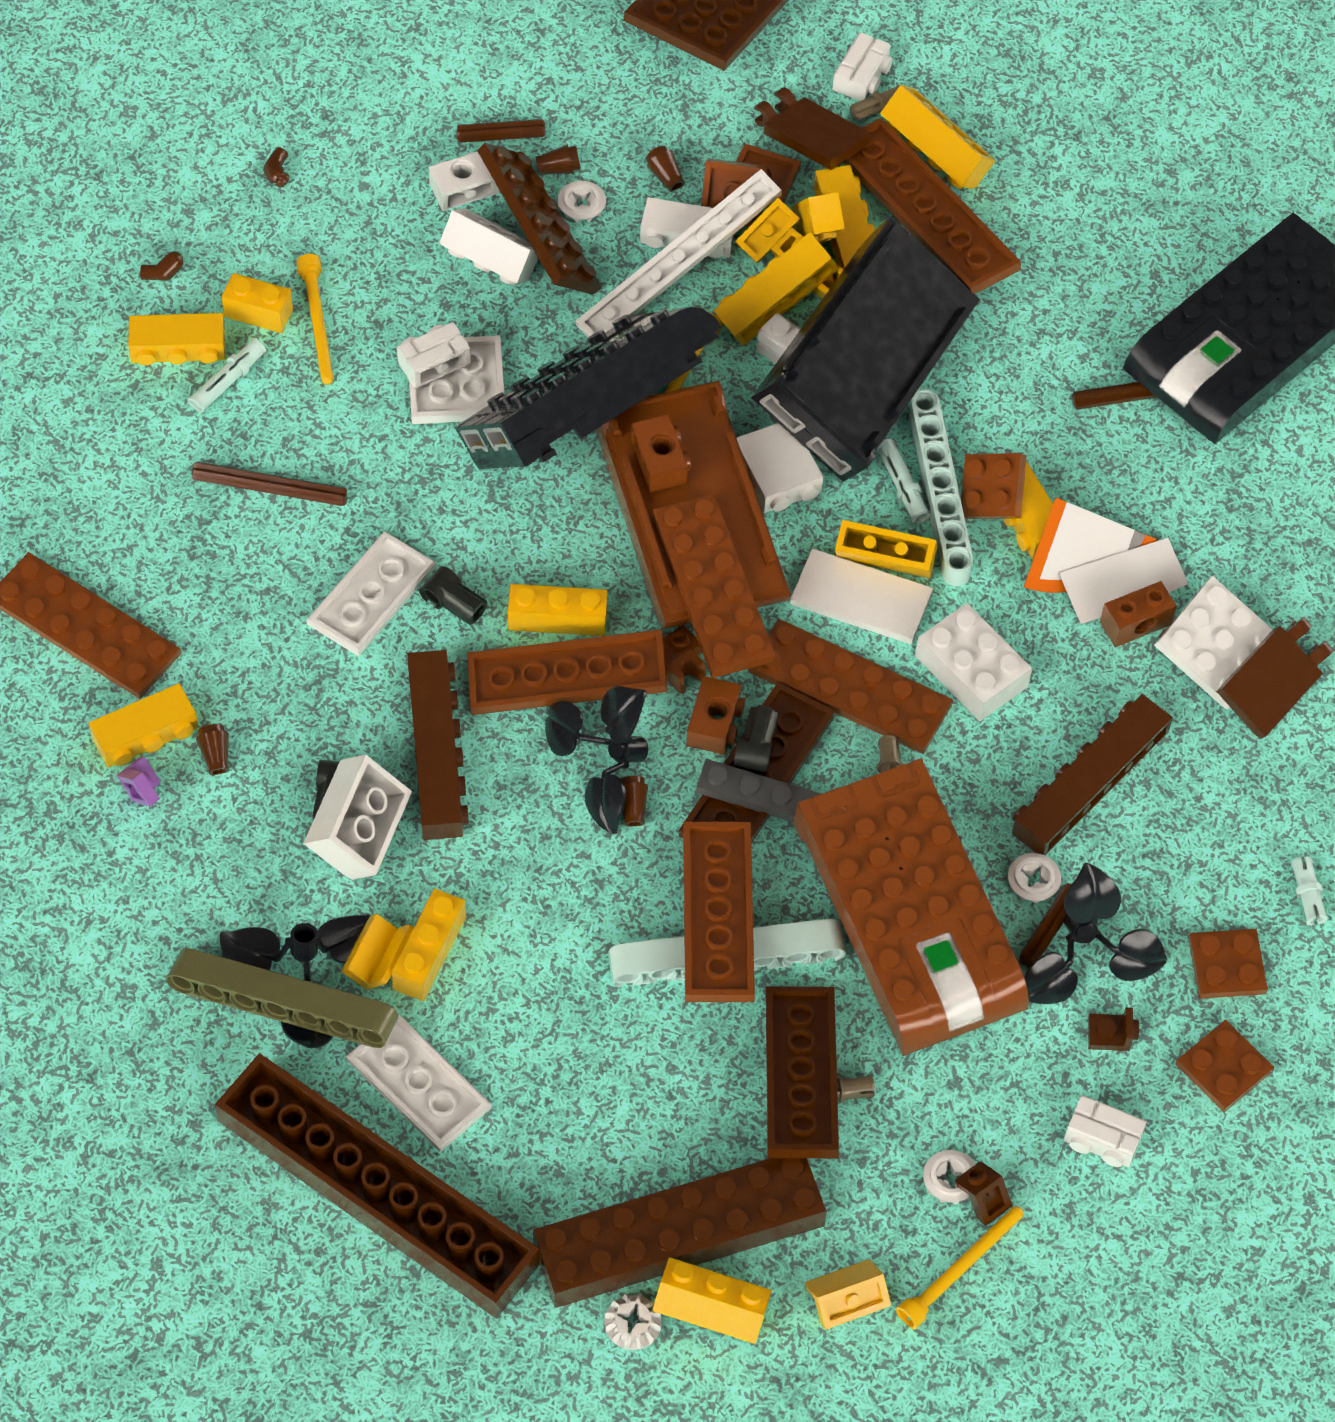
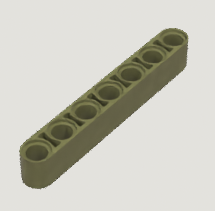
M189 948L180 951L166 977L168 985L182 994L373 1048L385 1046L398 1019L397 1011L386 1003Z

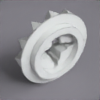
M574 181L561 189L558 195V207L564 213L566 219L574 218L576 223L579 220L586 219L590 223L593 217H600L603 209H606V196L604 191L595 183ZM577 199L579 201L587 199V206L583 204L577 206Z
M1028 853L1019 856L1012 862L1008 870L1007 881H1009L1011 893L1015 892L1019 895L1021 901L1026 899L1037 904L1042 900L1049 901L1055 893H1058L1061 885V872L1057 864L1049 857L1038 853ZM1040 870L1039 880L1042 884L1036 882L1029 887V878L1026 875L1033 876L1034 873Z
M956 1150L938 1152L927 1161L924 1167L923 1183H925L929 1195L938 1198L940 1203L953 1202L956 1205L965 1199L969 1200V1195L958 1188L956 1183L954 1189H952L948 1180L940 1178L946 1176L948 1166L954 1176H961L976 1164L968 1155Z
M625 1293L622 1298L616 1301L613 1300L607 1312H605L604 1319L605 1330L610 1340L617 1346L628 1350H638L652 1344L658 1337L662 1326L661 1314L652 1311L654 1301L644 1298L641 1293L637 1296H629ZM635 1309H638V1320L644 1323H636L631 1333H628V1321L623 1318H630Z

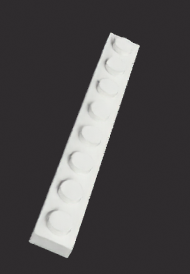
M760 169L575 321L576 326L588 338L600 330H604V332L609 331L613 328L612 322L628 314L629 317L635 316L780 197L782 190Z

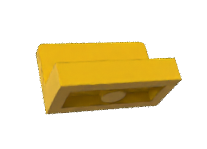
M777 198L735 242L758 264L785 233L800 221V218Z
M377 913L371 915L341 972L367 990L386 984L414 927L408 924L396 928Z
M869 1259L805 1282L806 1290L815 1300L819 1319L825 1330L891 1306L884 1274Z

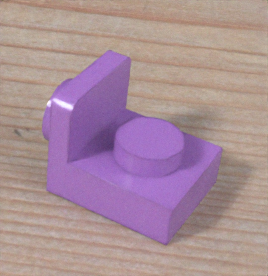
M139 757L116 775L135 803L150 807L160 799L154 790L160 784V780L146 758Z

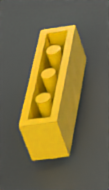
M900 85L880 113L897 134L902 133L908 138L906 143L912 149L919 153L923 152L928 156L927 162L935 169L943 170L949 175L947 180L959 189L963 187L976 188L996 161L913 87Z
M850 165L835 167L832 170H816L813 186L816 196L839 193L845 229L837 232V238L831 239L830 244L836 263L843 269L864 241L875 230L873 223L869 224L867 220L866 200H861L859 195L861 194L859 177L853 176Z
M810 232L806 236L796 239L791 248L784 254L770 260L767 267L758 275L749 277L744 282L743 287L733 295L723 298L719 306L714 309V312L743 346L756 337L759 330L775 314L779 313L782 316L839 270V268Z

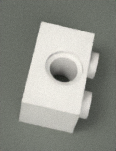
M471 152L462 157L442 161L429 167L430 186L442 211L499 194V188L478 152Z

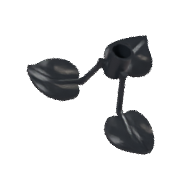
M616 686L610 688L604 695L600 713L602 721L607 725L605 732L610 735L611 739L579 733L583 724V715L580 709L573 703L565 701L556 702L549 707L547 712L545 732L548 744L554 754L558 756L570 755L575 750L578 739L609 745L608 752L610 757L618 762V764L603 770L601 778H591L585 791V804L591 817L601 828L611 834H617V827L624 810L626 798L623 782L618 776L611 773L620 769H628L629 762H643L648 755V744L645 738L642 736H631L644 705L647 693L644 689Z
M1084 863L1079 875L1069 887L1064 898V909L1066 912L1064 924L1069 931V934L1065 937L1068 942L1067 960L1065 961L1058 952H1050L1040 956L1032 963L1024 975L1030 1003H1059L1067 1000L1073 994L1078 983V977L1075 971L1069 967L1074 963L1075 941L1078 943H1090L1097 938L1110 951L1115 953L1109 962V969L1117 978L1123 981H1135L1146 978L1159 971L1166 964L1167 957L1162 942L1149 930L1136 929L1126 933L1121 938L1119 947L1113 945L1101 934L1097 927L1098 919H1108L1117 913L1121 903V895L1114 881L1104 871L1090 863Z
M353 915L332 919L324 923L318 930L309 923L297 924L292 928L290 937L285 938V944L281 950L279 938L274 932L266 928L250 927L237 931L220 932L221 950L226 959L270 971L272 961L279 962L290 948L291 955L297 961L303 963L304 980L311 982L310 961L316 957L318 948L322 953L330 951V955L335 961L345 964L371 915ZM281 1022L282 1030L289 1039L310 1049L320 1048L329 1043L334 1037Z

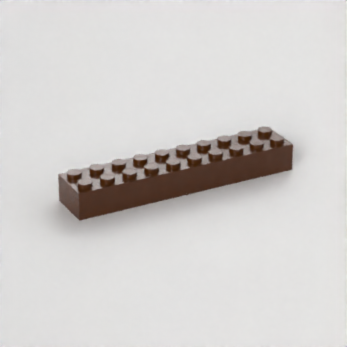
M261 1053L253 1059L215 1103L219 1123L496 1319L540 1265V1249Z

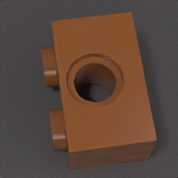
M669 414L632 423L631 442L649 492L652 493L687 484V471L691 470L690 457L687 451L682 452L681 433L677 425H672Z
M1159 581L1104 603L1100 623L1113 645L1118 647L1170 626L1173 622L1177 605L1162 581Z
M703 676L687 730L686 746L725 755L727 745H734L738 726L733 725L735 716L742 717L746 698L740 697L741 684ZM721 715L723 718L716 719L711 716Z

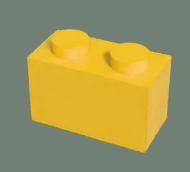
M232 273L221 296L224 317L278 333L283 332L293 311L291 289Z

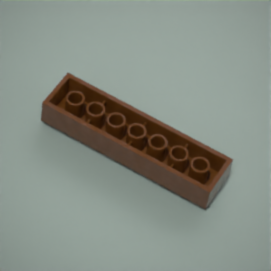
M769 1158L533 1229V1244L540 1249V1266L554 1308H558L663 1276L669 1257L696 1266L824 1227L827 1210L807 1158Z

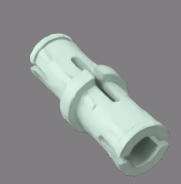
M1306 856L1304 857L1305 864H1302L1301 857L1292 861L1291 865L1298 885L1296 895L1302 901L1306 924L1315 925L1314 919H1317L1318 924H1323L1328 918L1325 914L1321 898L1323 893L1322 885L1317 882L1313 860L1311 857Z

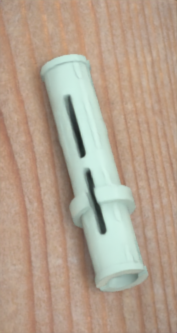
M252 338L236 355L232 354L229 356L227 364L188 398L189 405L202 414L240 376L245 377L249 373V368L266 354L265 346L256 338Z
M883 440L876 450L880 454L898 491L897 498L900 503L905 505L912 523L922 524L931 517V512L921 496L922 489L918 483L914 482L896 446L895 440Z

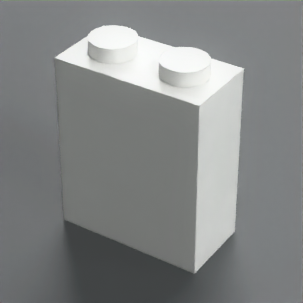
M779 423L737 437L758 502L764 513L772 510L775 512L782 511L791 503L800 500L805 502L811 501L819 493H822L823 475L810 451Z

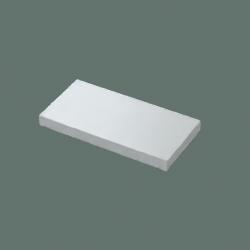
M384 531L308 617L307 625L355 655L360 656L436 568V562Z
M812 548L790 599V605L912 645L932 596L933 588Z
M399 1014L384 1047L373 1048L360 1044L346 1056V1060L439 1152H442L492 1108V1104Z

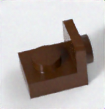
M1126 1007L1123 1015H1088V1049L1130 1051L1132 1041L1138 1040L1139 1020L1133 1019V1008Z
M978 1162L955 1180L957 1187L969 1195L976 1218L985 1226L1012 1207L1002 1175L983 1162Z

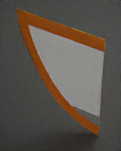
M1055 497L1024 588L1047 593L1067 592L1059 572L1156 542L1157 539Z

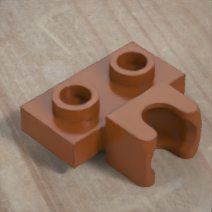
M684 625L663 638L667 681L681 694L686 692V687L683 685L684 676L692 675L699 681H702L703 676H706L705 664L698 656L702 651L697 637Z

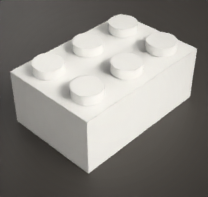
M965 603L918 637L916 658L979 722L1029 686L1032 667L968 603Z
M366 754L342 759L337 766L303 844L349 879L354 880L375 876L412 791Z

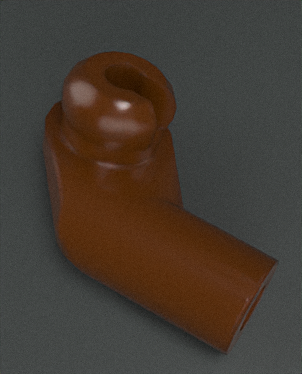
M276 147L265 163L263 170L271 184L275 183L277 187L282 188L290 179V176L284 172L282 167L288 157V153L283 148Z
M172 251L166 254L157 265L142 264L140 269L141 280L167 281L172 279L182 268L183 257L179 252Z

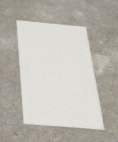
M1169 538L1059 572L1080 624L1101 618L1104 603L1159 581H1162L1168 593L1188 584Z

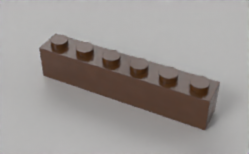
M447 650L407 653L423 840L463 837V826L469 825L467 805L461 806L460 796H466L465 776H458L457 767H464L462 747H455V739L461 738L459 718L453 719L452 710H458L457 690H450V682L456 681L454 662H448Z
M1143 694L1134 702L1128 701L1122 707L1118 714L1119 717L1113 723L1108 721L1104 724L1097 735L1098 738L1092 744L1087 742L1081 747L1077 753V759L1071 765L1065 763L1057 772L1056 779L1050 785L1044 784L1034 796L1035 800L1028 807L1023 805L1019 808L1013 817L1014 827L1012 834L1035 853L1046 855L1169 732L1173 717Z

